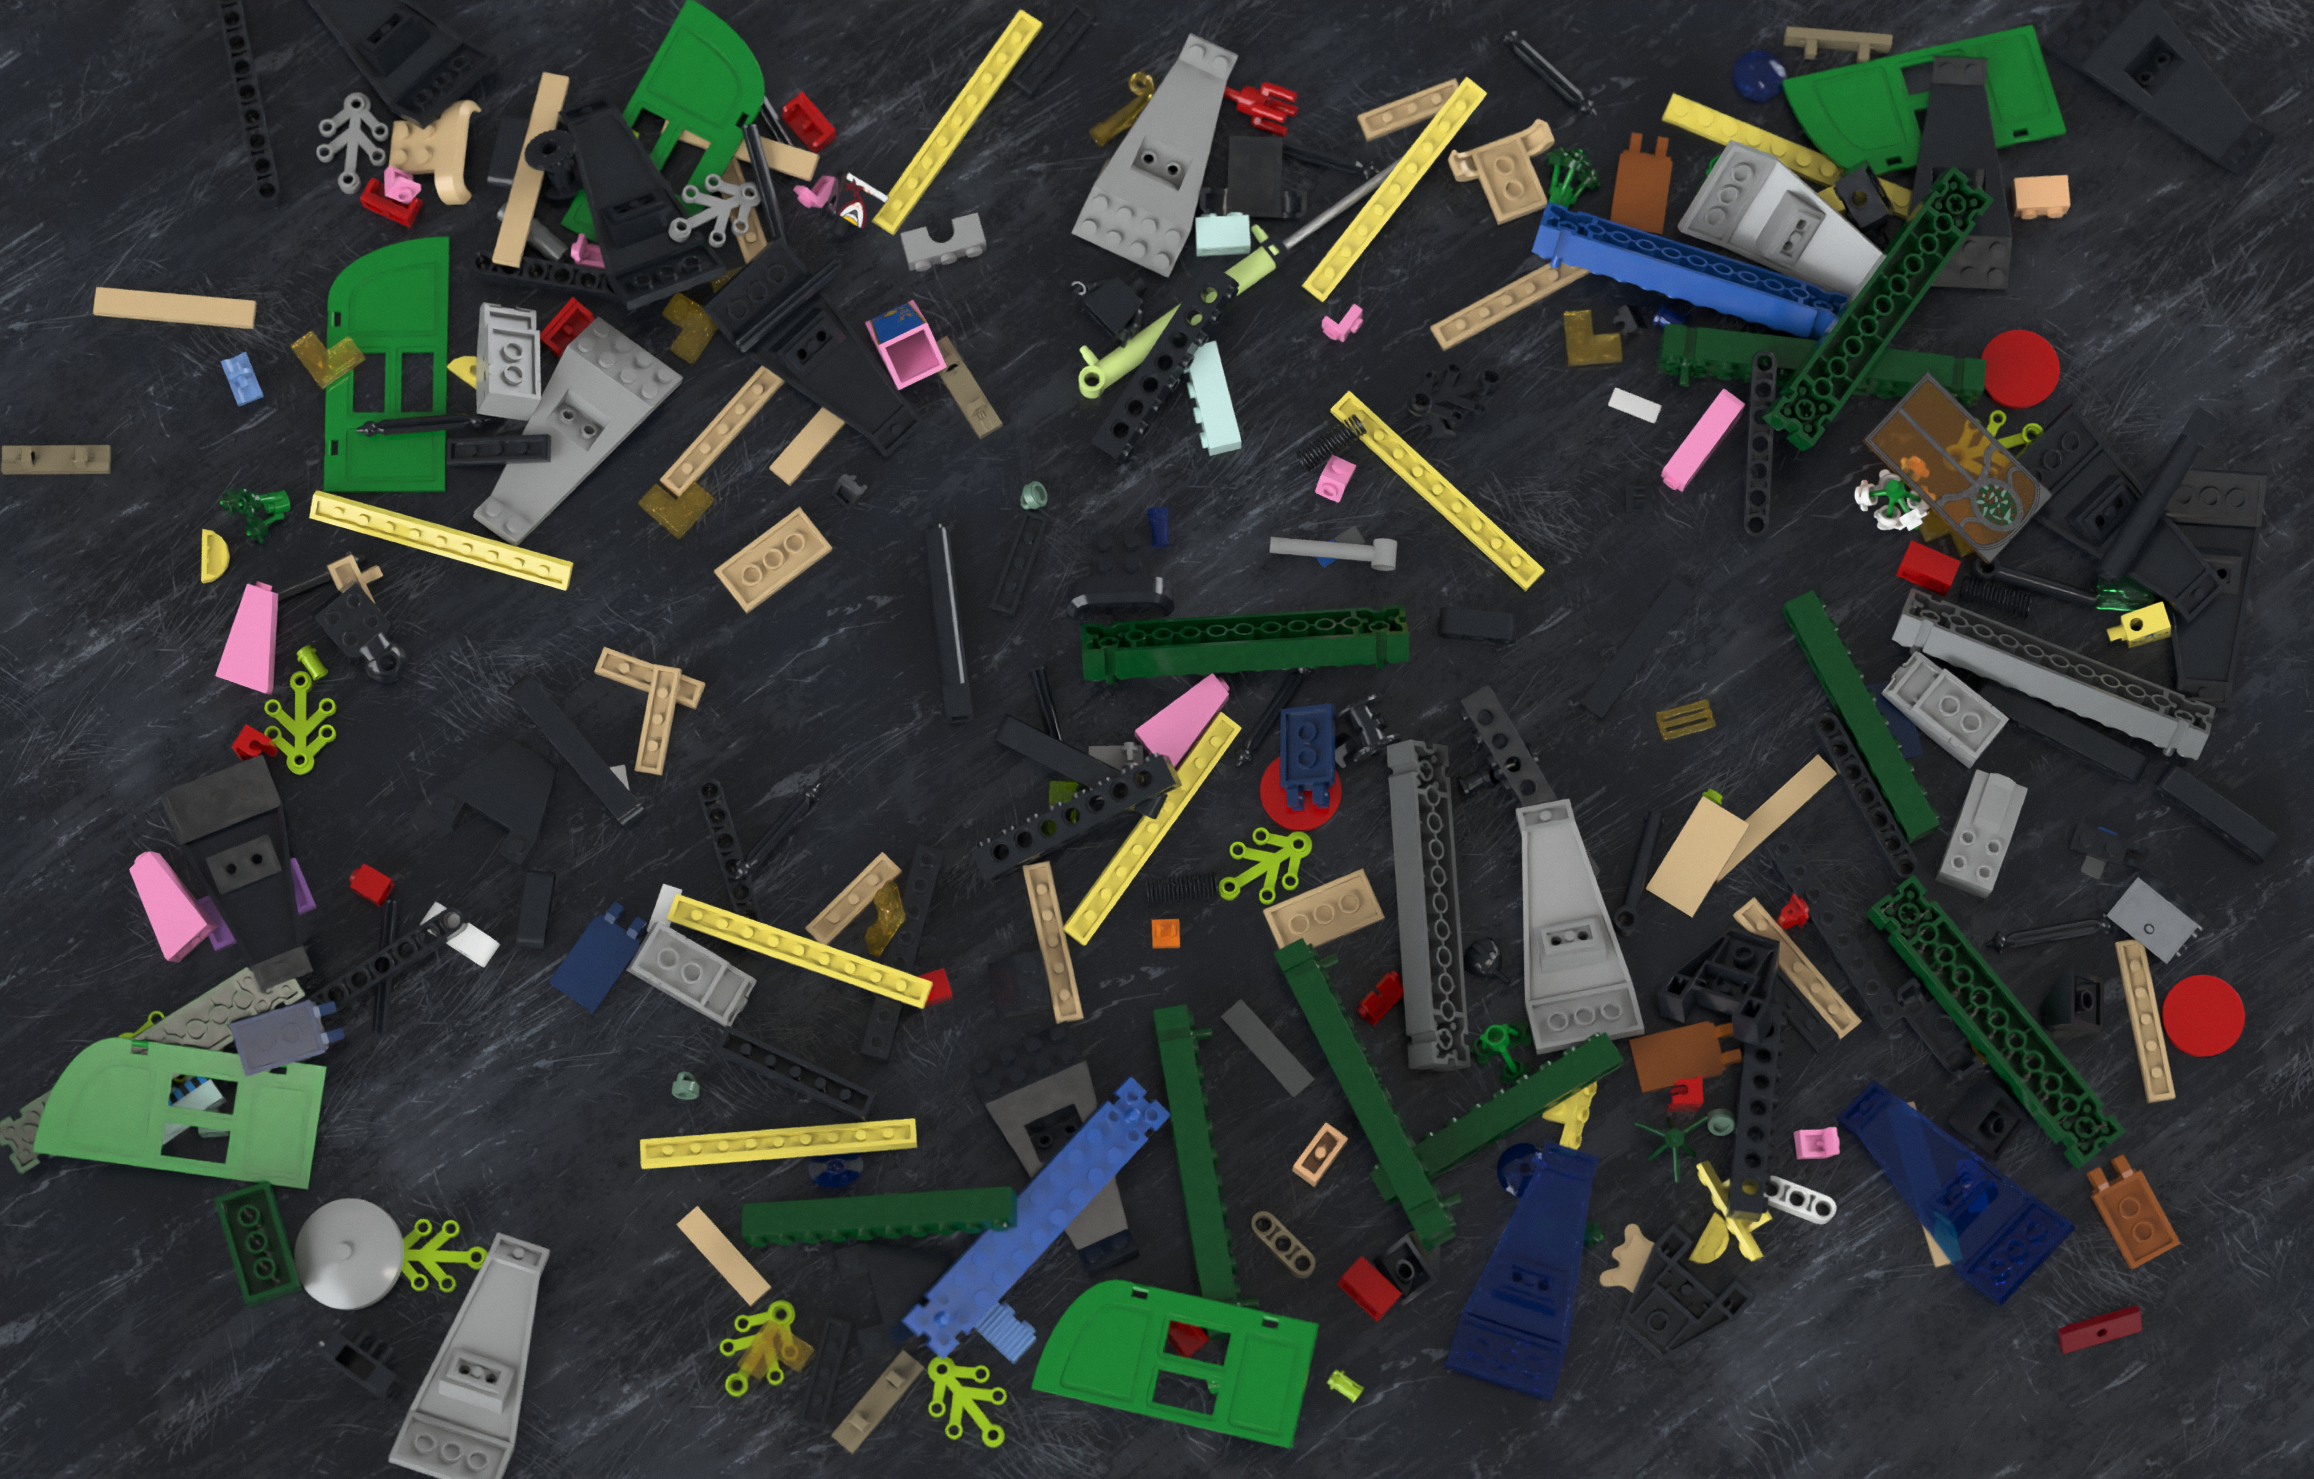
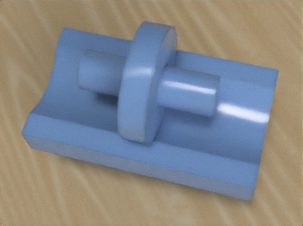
M246 352L234 358L221 361L238 406L264 397Z

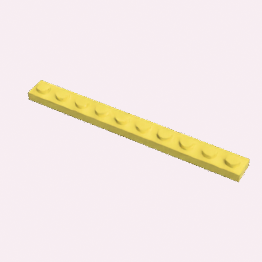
M1021 9L887 195L889 198L872 220L873 223L894 236L1042 28L1041 22Z
M1468 77L1464 79L1302 287L1321 302L1325 301L1487 93Z
M1676 94L1672 95L1662 119L1727 146L1730 140L1774 155L1796 175L1827 188L1835 185L1834 182L1838 174L1844 171V169L1834 164L1825 155ZM1878 177L1893 204L1895 211L1892 214L1906 220L1911 191ZM1855 192L1858 197L1867 198L1864 192Z
M1350 391L1331 408L1330 412L1348 428L1344 421L1347 420L1358 436L1348 420V417H1350L1361 433L1351 416L1355 414L1367 431L1364 437L1360 435V440L1521 588L1527 591L1544 573L1545 570Z
M316 490L313 494L309 518L565 591L569 587L573 567L572 562Z
M1218 712L1177 768L1176 773L1182 786L1166 793L1168 797L1156 820L1143 815L1063 926L1062 930L1082 946L1088 943L1242 729L1224 713Z
M679 894L675 895L667 916V920L921 1009H924L933 985L931 981Z
M915 1118L640 1140L642 1169L917 1148Z

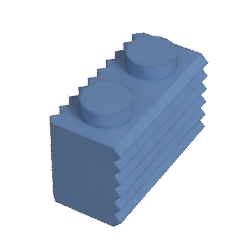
M1003 1301L1001 1305L996 1302L974 1328L1011 1363L1016 1364L1037 1341L1033 1335L1036 1330L1025 1320L1020 1323L1015 1319L1013 1315L1016 1312L1006 1302Z

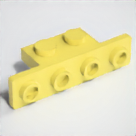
M1597 1081L1543 1113L1542 1117L1544 1119L1565 1124L1559 1149L1568 1155L1575 1156L1576 1150L1581 1144L1584 1123L1589 1117V1107L1592 1097L1597 1090Z
M1701 1162L1696 1165L1699 1170L1698 1177L1705 1186H1708L1713 1194L1711 1199L1717 1209L1722 1210L1726 1217L1729 1180L1721 1183L1710 1162ZM1751 1185L1742 1187L1747 1194L1752 1195L1756 1193L1755 1188ZM1768 1210L1766 1214L1762 1213L1759 1222L1726 1218L1725 1220L1729 1231L1737 1236L1742 1254L1751 1261L1763 1257L1750 1232L1772 1219Z

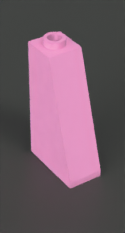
M1723 389L1664 467L1661 477L1664 478V483L1671 489H1679L1683 492L1739 421L1745 404L1727 390Z
M257 581L255 586L250 584L246 586L215 676L272 695L274 687L278 594L271 592L272 586Z
M1213 673L1137 728L1135 730V737L1149 755L1159 753V755L1169 756L1176 771L1215 715L1221 711L1229 700V693L1227 692L1230 690L1229 686L1222 677L1217 679Z
M148 851L135 859V864L129 870L164 957L167 961L179 963L218 926L161 854Z

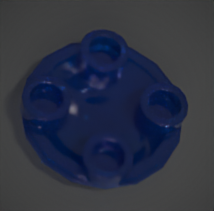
M1754 50L1744 54L1736 62L1733 71L1734 86L1746 97L1761 102H1767L1771 97L1776 96L1783 88L1782 81L1786 79L1785 68L1781 60L1773 53L1764 50Z

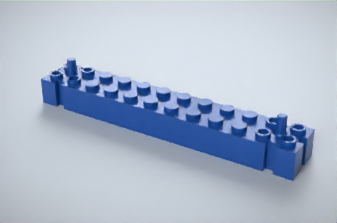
M1548 201L1532 252L1540 257L1551 259L1550 266L1553 268H1560L1562 262L1567 266H1578L1588 269L1596 275L1604 274L1622 283L1636 284L1644 290H1655L1665 293L1666 296L1673 299L1681 298L1699 307L1713 308L1721 314H1732L1741 317L1747 322L1761 323L1767 325L1772 330H1783L1793 333L1798 338H1806L1808 340H1817V338L1819 340L1850 297V295L1834 290L1830 293L1822 290L1821 286L1584 212L1578 211L1573 213L1567 211L1568 207Z
M1127 1077L1112 1093L1117 1099L1112 1104L1109 1101L1103 1102L1019 1192L1017 1227L1008 1228L1004 1232L985 1229L923 1295L928 1300L923 1307L915 1304L901 1319L916 1336L924 1333L929 1337L925 1344L938 1357L944 1359L959 1342L954 1337L960 1331L963 1334L969 1333L1148 1140L1144 1133L1148 1129L1151 1132L1156 1131L1171 1115L1156 1100H1150L1148 1103L1143 1098L1147 1091L1132 1077Z

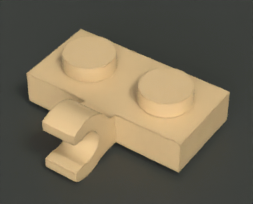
M352 554L326 565L338 591L351 580H354L375 604L366 584L383 576L379 566L375 565L361 573Z

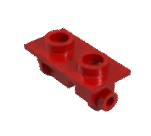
M1793 894L1788 904L1783 907L1781 914L1778 916L1777 924L1782 929H1789L1796 924L1799 925L1800 929L1803 928L1809 918L1807 913L1810 912L1805 901L1802 898L1798 899L1796 894Z
M1394 970L1391 973L1387 972L1375 986L1379 991L1378 995L1371 990L1358 1003L1359 1007L1356 1011L1361 1019L1375 1026L1404 996L1403 981L1400 980L1401 977Z

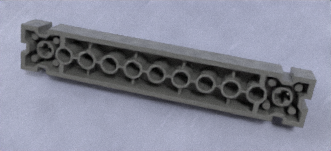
M1911 588L1892 640L1900 645L1911 647L1909 651L1911 655L1915 651L1921 653L1922 650L1929 657L1945 660L1952 666L1965 668L1980 677H1988L1998 681L2005 687H2013L2023 691L2030 697L2041 698L2056 707H2063L2074 711L2081 717H2089L2099 721L2106 727H2114L2132 737L2150 741L2155 746L2164 748L2163 754L2166 756H2172L2177 748V753L2182 757L2198 760L2210 734L2215 707L2197 700L2193 703L2186 700L2185 695L1944 600L1939 603L1932 600L1931 595Z
M1407 740L1387 746L1388 767L1393 769V774L1389 775L1388 780L1407 1036L1412 1037V1041L1407 1043L1409 1068L1426 1070L1432 1068V1071L1450 1072L1471 1067L1469 1045H1464V1035H1468L1451 786L1450 777H1445V768L1449 767L1448 746L1435 743L1425 745V742Z

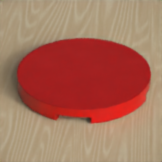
M2011 330L1996 336L1988 343L1980 358L1986 360L1984 388L1995 402L2008 408L2027 409L2043 402L2051 395L2059 379L2060 365L2055 350L2047 340L2030 331Z
M1279 756L1264 772L1260 786V797L1264 810L1280 827L1295 832H1307L1320 828L1336 813L1341 800L1342 787L1339 775L1335 770V784H1332V788H1328L1330 807L1319 809L1318 804H1313L1312 790L1303 791L1305 797L1304 810L1293 811L1292 807L1287 806L1286 789L1284 790L1280 787Z
M2195 975L2183 979L2169 991L2162 1005V1021L2168 1039L2179 1050L2192 1056L2208 1057L2225 1052L2238 1040L2244 1027L2245 1011L2238 993L2228 983L2214 976Z

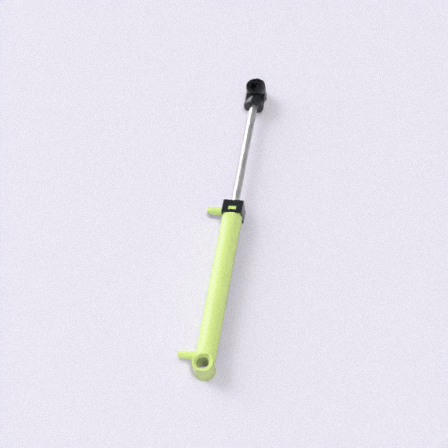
M1420 135L1405 145L1407 152ZM1446 147L1442 150L1438 157L1445 152ZM1402 158L1284 241H1281L1276 233L1268 237L1258 225L1253 226L1251 230L1259 241L1260 248L1225 272L1239 283L1237 296L1273 270L1277 272L1290 263L1291 253L1289 249L1383 184ZM1217 292L1209 293L1206 297V303L1213 302L1217 297ZM1180 304L1128 341L1125 348L1118 347L1100 361L1087 346H1082L1080 352L1090 366L1083 368L1079 374V389L1081 393L1088 398H1097L1103 394L1107 387L1143 363ZM1195 315L1191 320V325H1197L1201 322L1202 315ZM1090 377H1094L1099 380V383L1091 387L1085 381Z

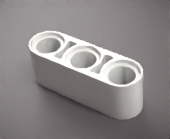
M435 902L419 925H422L447 908ZM452 914L448 918L449 927L455 928L459 925V916ZM468 923L465 931L446 943L482 967L486 966L500 946L497 941ZM434 928L427 930L428 932L437 937V933Z
M1771 1176L1770 1184L1777 1188V1195L1771 1197L1764 1192V1197L1769 1198L1768 1205L1816 1224L1827 1223L1836 1212L1835 1202L1830 1197L1776 1176ZM1799 1194L1803 1198V1205H1792L1789 1200L1790 1195ZM1820 1203L1825 1204L1829 1209V1215H1818L1815 1210L1816 1205Z

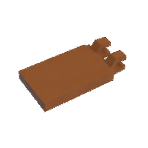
M1632 132L1629 149L1623 150L1619 157L1610 221L1662 236L1673 161H1670L1671 157H1666L1669 138L1658 137L1655 154L1640 153L1642 134Z
M1709 1021L1630 1039L1629 1046L1642 1094L1676 1086L1675 1082L1679 1079L1702 1076L1703 1080L1723 1074L1722 1071L1726 1070L1725 1066L1740 1063L1742 1060L1740 1049L1721 1053L1718 1041L1734 1036L1733 1024L1727 1023L1715 1027L1714 1022L1709 1023Z
M2124 1154L2110 1160L2119 1177L2108 1182L2100 1167L2086 1174L2095 1188L2091 1191L2093 1194L2091 1198L2131 1270L2181 1243L2142 1171L2136 1172L2135 1168L2131 1169Z

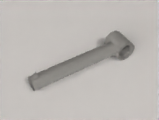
M1271 537L1270 553L1370 561L1373 569L1391 571L1395 570L1397 541L1379 538L1373 540L1372 546Z

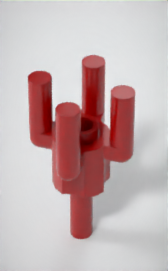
M1264 82L1260 90L1246 86L1241 92L1225 86L1223 97L1238 102V111L1252 115L1251 124L1253 127L1284 138L1287 128L1264 120V117L1284 123L1287 115L1295 117L1298 112V107L1271 98V95L1294 103L1298 93L1269 82Z

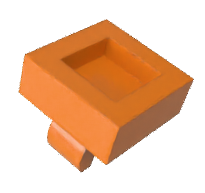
M1179 919L1152 920L1153 948H1180Z

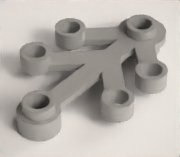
M362 93L350 94L344 101V109L331 120L325 119L321 121L319 125L321 134L325 137H331L336 133V128L350 119L349 128L330 144L320 145L316 151L320 161L329 162L334 154L347 144L345 171L338 178L341 190L347 194L357 192L361 186L359 176L356 174L359 145L369 155L373 165L381 166L386 162L385 152L380 148H376L360 129L362 119L372 129L376 140L383 141L389 136L387 126L384 123H379L370 113V101ZM359 101L362 104L359 108H353V103ZM332 125L330 131L326 132L323 130L324 126ZM382 128L385 130V133L377 135L376 131ZM323 150L330 151L326 157H322L320 154ZM375 154H382L383 156L380 160L376 161L373 159ZM352 177V183H344L345 178Z
M716 174L707 176L704 183L706 190L709 192L720 191L733 197L723 200L700 193L693 185H688L683 189V201L711 208L686 220L684 218L673 220L669 228L670 237L677 242H683L688 239L692 229L717 217L715 228L709 236V243L715 248L723 246L726 240L724 232L730 210L740 206L738 218L733 222L731 230L734 235L741 237L746 234L749 227L747 220L750 209L756 207L761 201L756 184L744 182L736 186L721 181V178ZM708 181H716L717 186H711ZM691 191L695 196L688 197L686 192ZM750 191L754 196L747 197L745 192ZM683 225L686 230L680 231L676 226ZM735 225H743L744 230H738ZM713 236H720L722 241L716 242Z

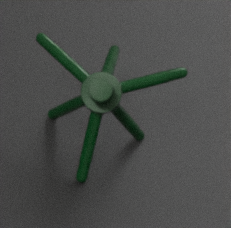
M1668 1116L1666 1117L1669 1128L1667 1132L1635 1121V1126L1664 1137V1143L1648 1156V1161H1652L1666 1148H1671L1674 1182L1679 1183L1678 1148H1683L1693 1158L1697 1156L1684 1142V1135L1707 1121L1708 1116L1701 1117L1682 1130L1674 1128L1673 1122Z

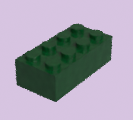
M266 1181L214 1198L245 1303L249 1307H253L302 1291L303 1287L299 1279L272 1185Z

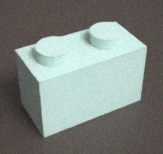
M1232 212L1228 213L1227 216L1216 217L1215 214H1203L1199 218H1195L1197 256L1250 254L1249 215Z

